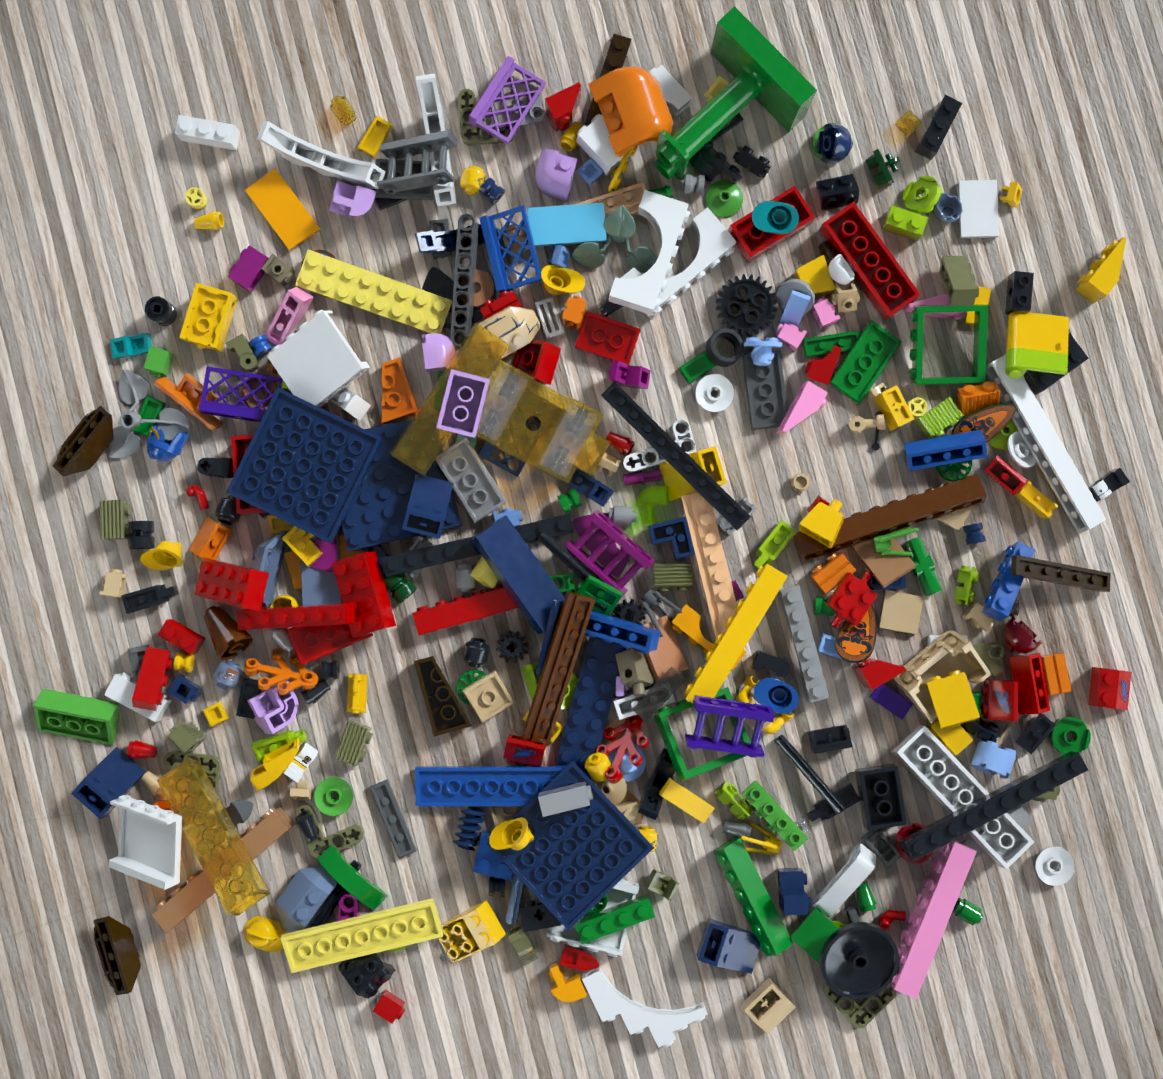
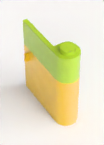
M1023 311L1010 313L1008 315L1005 374L1013 379L1022 377L1026 370L1067 375L1069 317Z

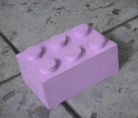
M451 369L436 428L475 438L490 379Z

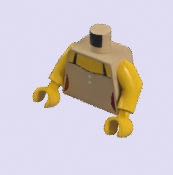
M754 675L744 680L745 686L739 692L736 701L759 704L751 692V689L759 682V680L753 682L752 677ZM787 713L779 714V717L775 715L773 722L766 721L764 723L762 731L766 734H774L794 716V713L791 716L787 715ZM746 719L745 722L754 730L756 720Z

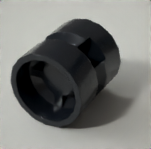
M155 296L150 298L145 304L146 316L158 325L169 326L176 320L177 311L166 299Z
M129 521L128 532L132 534L129 538V549L155 548V538L152 536V533L155 532L154 521Z

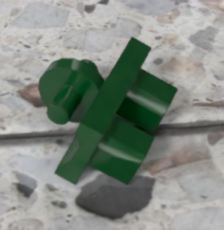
M879 149L873 151L874 155L865 161L870 170L878 166L882 170V172L873 176L876 185L880 186L886 183L890 185L894 183L888 168L891 167L893 173L898 171L896 164L900 162L899 157L892 158L891 153L885 155L887 159L885 163Z

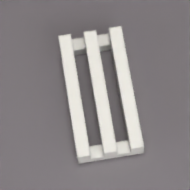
M553 297L535 302L546 339H550L553 336L556 337L559 334H565ZM548 302H550L554 316L559 327V330L557 331L555 330L547 306ZM542 304H543V306H544V309H545V312H546V315H547V318H548V321H549V324H550V327H551V330H552L551 333L548 332V329H547V326H546V323H545V320H544V317H543V314H542V311H541V308H540L539 305H542Z

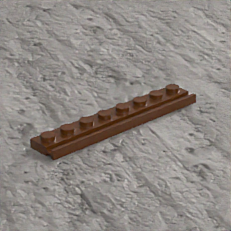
M568 591L566 593L521 737L524 740L529 739L534 742L550 744L595 603L593 597L574 594Z

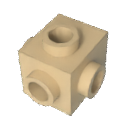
M854 281L846 285L834 283L835 290L834 294H831V302L835 305L837 312L847 313L857 310V302H860V293Z

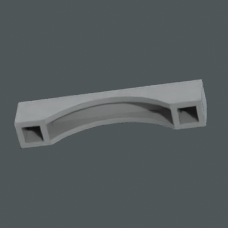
M795 585L780 589L778 595L795 646L807 702L813 703L828 699L829 694L800 586Z

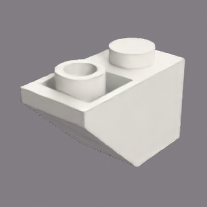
M347 388L330 400L359 421L371 406Z

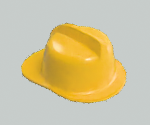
M547 265L541 271L542 287L551 295L559 296L565 292L577 293L584 289L585 279L577 271L555 265Z
M161 541L155 549L142 553L140 557L141 562L147 568L158 571L180 567L183 565L181 543Z
M521 817L497 825L490 834L489 844L495 850L507 848L521 850L530 841L534 840V836L531 834L527 820Z
M263 916L252 917L247 921L244 926V937L248 944L268 952H278L283 949L281 936L288 932L281 928L279 921Z

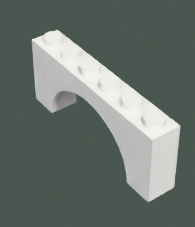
M663 65L657 69L653 68L649 72L657 79L669 111L676 118L689 107L692 97ZM597 114L592 119L590 125H584L578 131L576 142L608 175L619 166L623 156L619 157L614 153L602 115Z
M647 190L644 191L638 215L648 219L656 228L660 237L661 252L655 264L643 275L632 279L615 278L609 294V302L649 315H653L654 309H659L661 299L658 297L660 292L664 293L667 281H664L666 274L670 275L673 266L670 261L672 257H676L679 246H676L678 239H682L685 230L682 228L683 222L687 223L690 211H687L688 203Z
M708 207L692 221V226L697 233L699 241L698 253L687 269L678 275L664 279V281H667L664 293L660 292L658 298L661 299L658 310L654 309L653 317L662 311L661 307L666 303L669 305L676 300V295L680 291L682 293L686 292L692 286L691 282L695 279L697 281L702 279L706 275L705 271L710 267L714 269L721 262L720 259L724 255L728 257L735 251L736 240ZM633 268L620 279H632L643 274ZM644 313L647 318L651 316L649 314Z

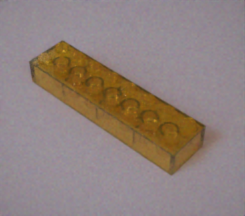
M475 323L390 452L391 455L425 476L453 433L436 428L450 370L454 369L489 378L510 345L480 324Z
M188 758L159 778L157 782L174 814L182 816V829L226 914L239 916L269 895L270 891L200 761Z

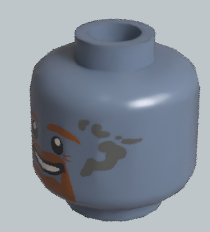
M230 660L220 662L213 675V679L217 682L216 686L227 690L228 687H236L242 675L240 665Z

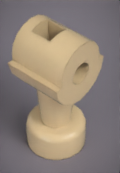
M884 414L876 415V419H863L860 416H856V418L851 419L849 422L850 431L858 434L872 427H877L878 430L885 429Z

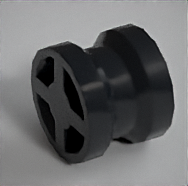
M338 660L333 662L322 661L321 675L323 680L328 678L339 679L340 666Z
M489 878V896L499 895L500 897H505V879Z

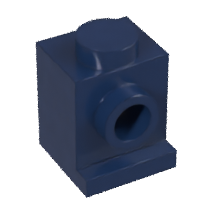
M177 675L167 690V693L185 704H189L192 701L195 702L201 692L198 691L199 685L183 675ZM186 686L190 688L188 694L185 692Z

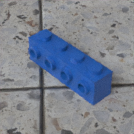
M982 430L904 443L905 460L909 471L987 458L986 440Z
M1019 541L1007 547L1004 553V560L998 567L997 577L991 584L990 594L984 601L983 614L997 621H1001L1009 616L1024 579L1023 577L1011 575V558L1014 555L1032 558L1035 549Z
M592 611L585 636L599 637L605 642H616L622 647H633L638 649L639 652L648 654L651 651L657 650L661 631Z

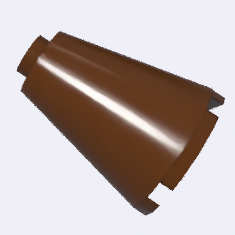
M211 606L205 611L204 620L215 652L220 660L231 659L237 656V651L240 649L245 651L253 642L251 635L246 630H238L237 622L220 606Z

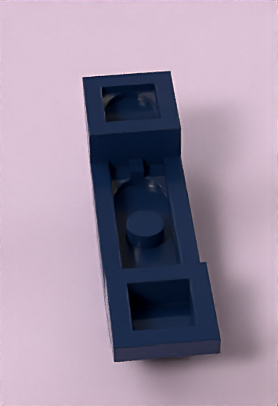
M479 224L477 246L485 244L481 224ZM457 229L415 233L420 253H440L456 250ZM466 239L464 241V248L470 246L471 239Z
M553 450L542 465L546 470L555 454ZM567 459L564 460L558 474L549 471L602 507L606 505L614 493L612 489L580 470Z

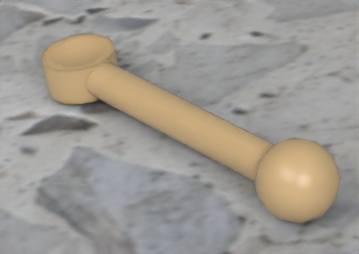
M1018 711V719H1020L1022 715H1019ZM1011 721L1001 733V738L998 737L996 741L998 745L1002 744L1003 737L1016 721Z

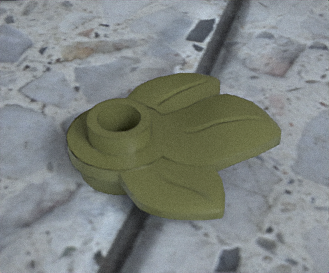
M992 642L988 645L985 643L973 645V648L991 674L995 677L998 676L1004 667L1002 661L1005 654L1004 647L997 642ZM993 648L997 650L996 655H992L991 650Z

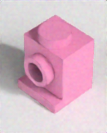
M825 297L814 302L815 305L812 306L811 311L819 329L838 322L840 316H835V307L832 303H829L828 299L825 300Z
M780 324L775 334L778 335L777 339H780L784 346L796 351L807 331L803 330L801 333L798 331L799 328L793 324Z

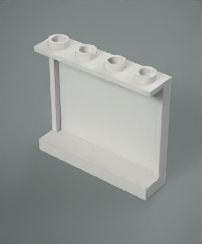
M323 310L316 312L310 322L303 323L299 327L300 330L298 332L288 335L285 338L286 341L275 346L272 349V353L267 356L293 395L320 408L370 369L367 362L359 360L331 319L330 315L333 312Z
M122 795L118 799L110 801L111 805L119 807L118 856L109 860V868L162 889H168L179 884L182 816L174 814L173 811L163 810L159 806L149 805L145 801L133 799L129 795Z
M621 879L607 893L608 901L603 910L635 899L636 894H638L639 883ZM585 914L582 918L592 914ZM563 925L550 927L547 929L546 937H550L549 940L560 943L562 940L569 942L568 945L573 947H580L581 945L587 947L589 951L598 952L601 950L609 956L617 957V955H623V946L628 927L581 944L575 925L569 931Z

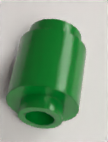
M957 899L952 911L955 913V916L972 926L979 924L983 918L982 909L966 899Z

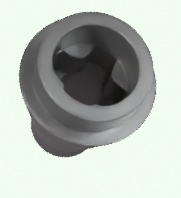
M725 821L723 833H727L735 838H741V836L750 837L752 826L748 825V823Z

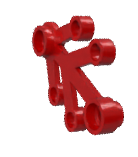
M640 713L627 717L625 723L614 729L609 727L604 730L603 735L608 741L614 740L617 735L625 732L624 736L607 746L599 745L596 749V753L605 749L603 753L606 756L618 749L612 766H609L605 771V777L610 783L615 784L622 779V772L619 768L627 750L630 754L629 761L634 766H639L643 761L632 741V736L635 732L638 737L636 743L640 748H647L650 744L649 739L642 730L644 719Z

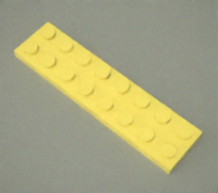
M309 249L295 284L302 289L429 334H442L453 302L450 299Z
M434 898L282 934L281 942L291 973L440 938L443 937L444 932Z

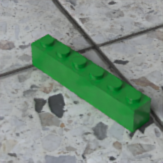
M741 838L731 839L713 850L716 860L721 865L725 878L730 883L734 896L739 901L743 914L748 919L752 932L756 935L760 948L765 955L777 956L794 944Z

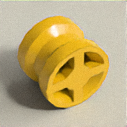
M178 651L174 660V669L178 671L183 669L185 672L191 673L195 664V654L187 655L182 651Z

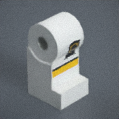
M306 742L302 743L294 760L283 773L298 783L304 771L317 756L318 750Z

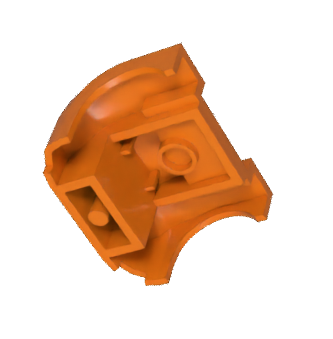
M623 67L615 69L588 84L594 101L599 105L610 134L608 136L617 156H624L627 151L639 144L649 141L658 142L659 133L663 130L671 134L672 125H674L671 113L657 79L647 70L639 67Z

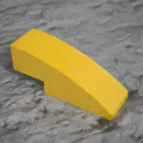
M299 738L264 755L263 764L252 769L250 781L258 791L275 781L288 768L299 751Z

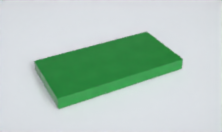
M869 320L831 377L829 384L857 405H860L902 341L873 320Z

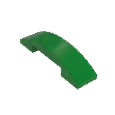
M331 844L317 858L325 870L344 889L372 910H375L388 897L375 883L371 884L345 860V856Z

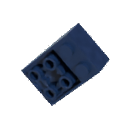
M416 473L401 529L440 539L454 483Z
M116 747L80 782L71 794L99 819L108 816L116 807L111 805L110 801L118 799L119 796L126 795L146 771L130 757H127V754L119 747Z
M708 918L696 956L698 961L716 967L752 974L759 953L760 943L753 932Z

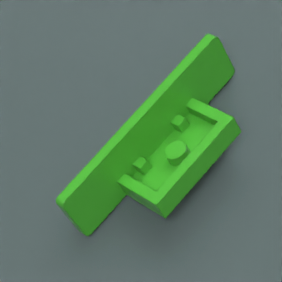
M756 780L742 792L746 799L755 807L753 812L760 820L764 818L769 823L766 827L773 834L777 832L793 851H796L808 840V837Z

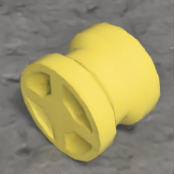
M192 187L185 193V200L193 209L201 210L206 207L208 199L199 188Z
M913 398L907 403L914 418H919L927 411V403L922 398Z

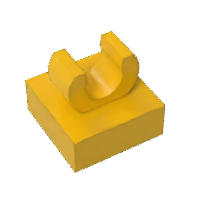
M1010 182V187L1003 186L1001 188L1003 192H1008V194L1004 197L1000 196L999 199L1003 203L1008 202L1010 207L1018 208L1023 189L1018 182Z

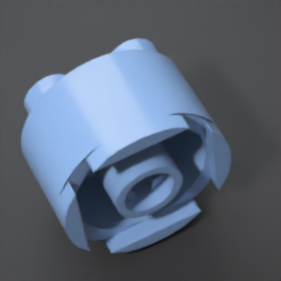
M980 741L977 743L970 766H974L975 769L993 776L999 773V778L1009 779L1016 758V751L1009 748H998V744L992 741Z

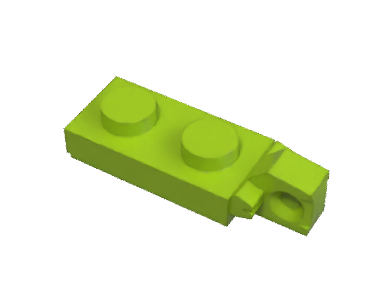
M780 520L757 549L756 555L758 558L753 563V566L759 569L765 562L767 564L773 562L797 531L783 520Z
M304 729L295 732L290 730L252 742L251 748L257 761L261 762L264 760V755L296 738H299L300 743L305 742L307 734Z

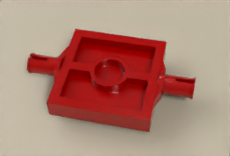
M866 570L861 579H857L848 572L845 574L826 603L836 614L830 623L832 627L837 629L842 620H847L853 626H858L878 596L867 585V582L873 575L871 572Z

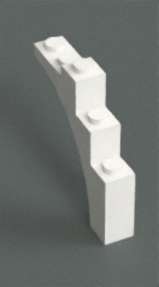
M435 74L416 76L426 134L445 131V121ZM448 149L446 169L453 176ZM434 151L430 153L431 170H438L439 151ZM454 182L444 185H433L437 207L456 204Z
M269 121L263 122L257 137L259 141L282 154V157L291 163L310 167L323 176L337 177L351 186L359 185L365 188L379 189L377 181H382L385 175V171L373 163L351 159L317 147L291 135Z
M600 966L582 974V981L602 1022L606 1020L608 1022L613 1021L618 1017V1014H621L630 1035L634 1033L640 1034L646 1030V1027H649L658 1048L661 1046L667 1047L674 1042L673 1040L676 1039L675 1030L682 1031L688 1027V1024L700 1022L708 1015L703 1002L691 1007L675 1010L643 1006L619 992L606 978Z

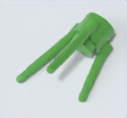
M909 526L886 535L874 537L876 552H881L882 556H912V552L888 550V548H892L891 539L917 532L919 529H911Z

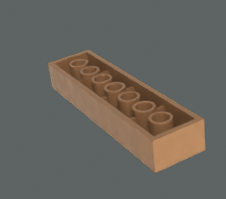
M273 807L271 810H268L260 817L262 821L258 820L245 830L247 834L242 833L230 843L232 847L228 845L215 856L217 860L213 858L207 862L197 873L188 878L183 885L174 890L169 897L154 907L157 911L151 916L165 933H168L295 825V822L282 807L278 809Z

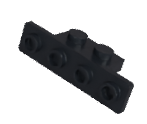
M711 141L705 144L689 160V163L701 175H704L709 183L715 179L722 169L734 181H739L742 178L739 174L740 170L735 165H730L726 161L727 157L722 152H717L713 148L714 145Z

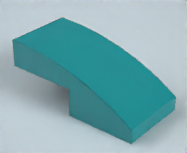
M150 333L131 337L122 336L110 340L113 359L148 354L150 346L153 347Z

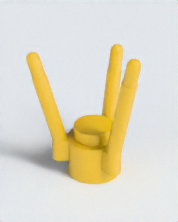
M749 822V825L769 838L765 837L764 841L741 836L742 840L761 845L763 848L745 847L747 852L778 855L782 841L776 839L777 835L768 832L753 822Z

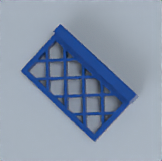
M522 205L491 216L479 217L497 292L502 293L506 290L510 292L512 289L541 281L540 265L526 207ZM521 212L523 218L519 225L511 221L515 213ZM503 218L507 220L502 230L496 227V219ZM510 223L517 226L513 236L505 233ZM521 229L526 231L527 234L524 243L516 239ZM503 235L511 238L506 249L500 244ZM514 241L522 245L517 255L509 251ZM525 247L531 250V257L528 262L520 258ZM508 253L515 257L511 267L507 266L504 261ZM518 260L526 263L522 273L514 270ZM530 266L535 268L537 277L529 279L525 276ZM513 271L520 275L516 283L510 285L509 277Z

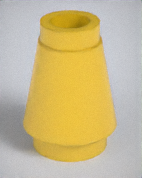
M573 122L561 136L559 144L564 150L572 152L573 149L577 148V133L583 127L580 123Z
M212 211L194 218V226L196 229L219 230L221 227H224V218L221 212Z

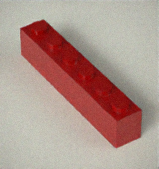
M497 585L491 588L490 592L484 593L483 590L473 592L472 597L465 598V595L455 597L454 602L447 603L444 600L435 603L436 607L428 609V605L416 608L417 612L413 613L418 635H423L519 607L507 590L502 588V585Z
M354 603L261 608L260 611L250 609L236 611L238 630L343 625L355 622Z

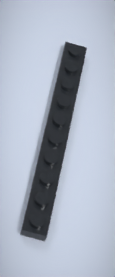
M613 382L601 394L736 531L751 518L620 386Z
M570 514L514 526L526 544L539 541L537 537L542 531H546L552 538L574 532ZM472 536L383 557L382 562L385 575L389 577L481 554L472 543L471 539L475 537Z

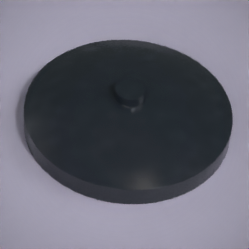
M868 922L851 923L839 928L827 939L820 954V970L827 985L838 995L849 999H864L880 993L892 982L899 966V953L894 940L883 928Z

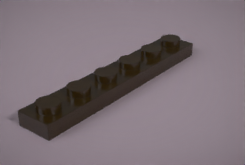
M613 34L600 77L615 69L623 68L632 39ZM594 98L584 123L586 126L592 123V119L597 114L602 115L599 105L594 101Z
M1014 555L1011 558L1012 576L1104 593L1110 592L1111 573L1020 555Z

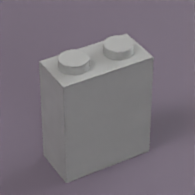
M584 781L540 792L538 799L542 816L545 817L590 806V800L593 799L591 786H586Z

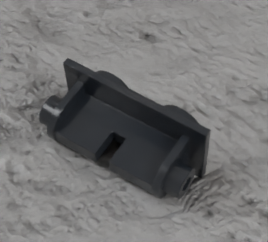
M746 145L744 147L739 146L738 149L741 151L740 153L736 151L733 155L734 162L744 168H747L748 164L751 163L752 166L749 171L759 178H765L768 173L765 169L772 167L769 165L770 161L761 155L758 158L753 154L754 150Z
M981 717L977 720L960 724L966 732L975 735L977 730H979L980 732L977 737L986 742L988 740L996 743L998 737L1001 738L1000 728L993 722L982 720Z

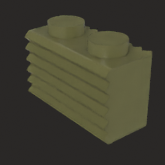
M100 501V533L102 540L129 539L128 516L131 515V506L128 504V501Z
M692 563L653 564L654 588H658V591H670L669 587H677V591L689 590V586H693Z
M351 720L347 721L334 758L357 766L359 762H363L366 756V751H364L365 745L370 743L373 733H370L371 727Z
M184 721L180 724H175L170 729L171 734L168 736L184 754L195 750L206 739V735L201 733V730H198L196 724H193V722L185 723Z

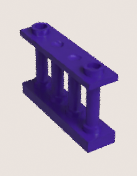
M694 695L693 705L695 711L698 712V717L693 735L685 734L684 736L687 747L695 750L707 749L743 754L752 758L764 757L765 753L759 744L764 723L766 721L773 722L775 715L771 706ZM708 713L718 715L712 738L701 736L706 714ZM728 716L737 717L732 740L720 739L725 718ZM746 719L756 720L751 743L739 742Z

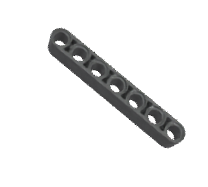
M470 214L460 216L457 228L450 340L454 346L461 349L467 348L472 334L479 224ZM472 220V226L465 228V222ZM466 239H471L470 246L464 248V241ZM465 258H469V259H470L469 265L466 266V267H463V266H462V261H463ZM464 277H468V284L461 286V280ZM466 296L467 303L461 306L459 301L461 297ZM465 315V323L459 325V317ZM463 334L465 337L464 342L458 344L457 337Z

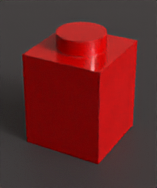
M385 990L374 1007L373 1012L393 1024L395 1019L399 1020L403 1015L405 1001Z

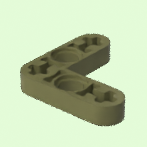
M463 89L458 94L460 131L464 144L472 146L504 143L494 136L490 139L484 138L483 129L478 126L473 127L464 121V114L471 113L475 108L476 99L472 90ZM465 95H469V98H472L469 99V107H466ZM509 126L499 128L500 133L505 136V129H509ZM477 131H480L481 139H478ZM468 132H471L472 135H476L472 136L471 140H468V138L466 137L468 135ZM516 133L514 134L510 142H512L515 139Z
M177 750L168 752L164 757V764L168 768L201 773L196 805L201 812L211 811L217 801L222 765L220 758L214 755L192 752L184 754L182 751ZM175 755L176 759H183V762L178 761L173 765L169 758ZM190 757L197 759L198 764L196 767L188 765ZM211 760L216 764V767H213L212 770L209 765L202 766L203 762L208 763ZM207 778L212 779L214 782L212 789H207L204 786V781ZM203 792H212L213 795H208V802H211V805L205 808V804H202V801L206 800L207 794H203Z
M303 804L296 810V816L303 812V808L305 811L309 810L310 814H313L319 837L311 842H308L305 836L304 838L310 853L315 858L321 855L320 852L315 851L318 847L317 844L322 847L327 844L325 840H328L329 846L331 844L340 851L359 843L364 838L365 831L360 825H352L325 837L315 810L311 805ZM353 829L356 832H360L358 839L355 836L348 839L350 843H347L346 836L353 833ZM336 836L341 837L343 840V844L340 847L334 846L332 842Z
M826 982L822 987L825 996L856 1028L867 1026L896 996V990L889 984L886 988H890V994L884 993V990L878 993L883 998L882 1002L878 996L874 995L864 998L858 1004L854 999L838 996L837 998L832 992L828 994L829 986ZM843 999L850 1000L849 1008H841L840 1003ZM872 999L878 1001V1006L875 1009L868 1008V1002ZM863 1007L870 1013L869 1015L866 1012L864 1013ZM857 1014L859 1016L862 1015L863 1020L861 1022L856 1019L855 1016Z

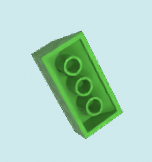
M42 689L33 705L38 731L108 745L114 744L120 717L118 703Z

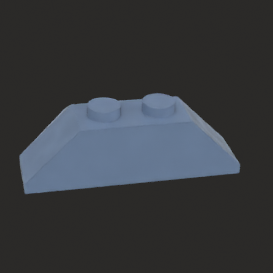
M279 532L260 544L253 552L252 560H254V565L252 569L269 573L262 602L263 607H270L273 602L286 548V543L282 537L287 534L286 532Z
M322 865L300 869L277 899L276 905L281 928L288 933L305 929L338 884Z

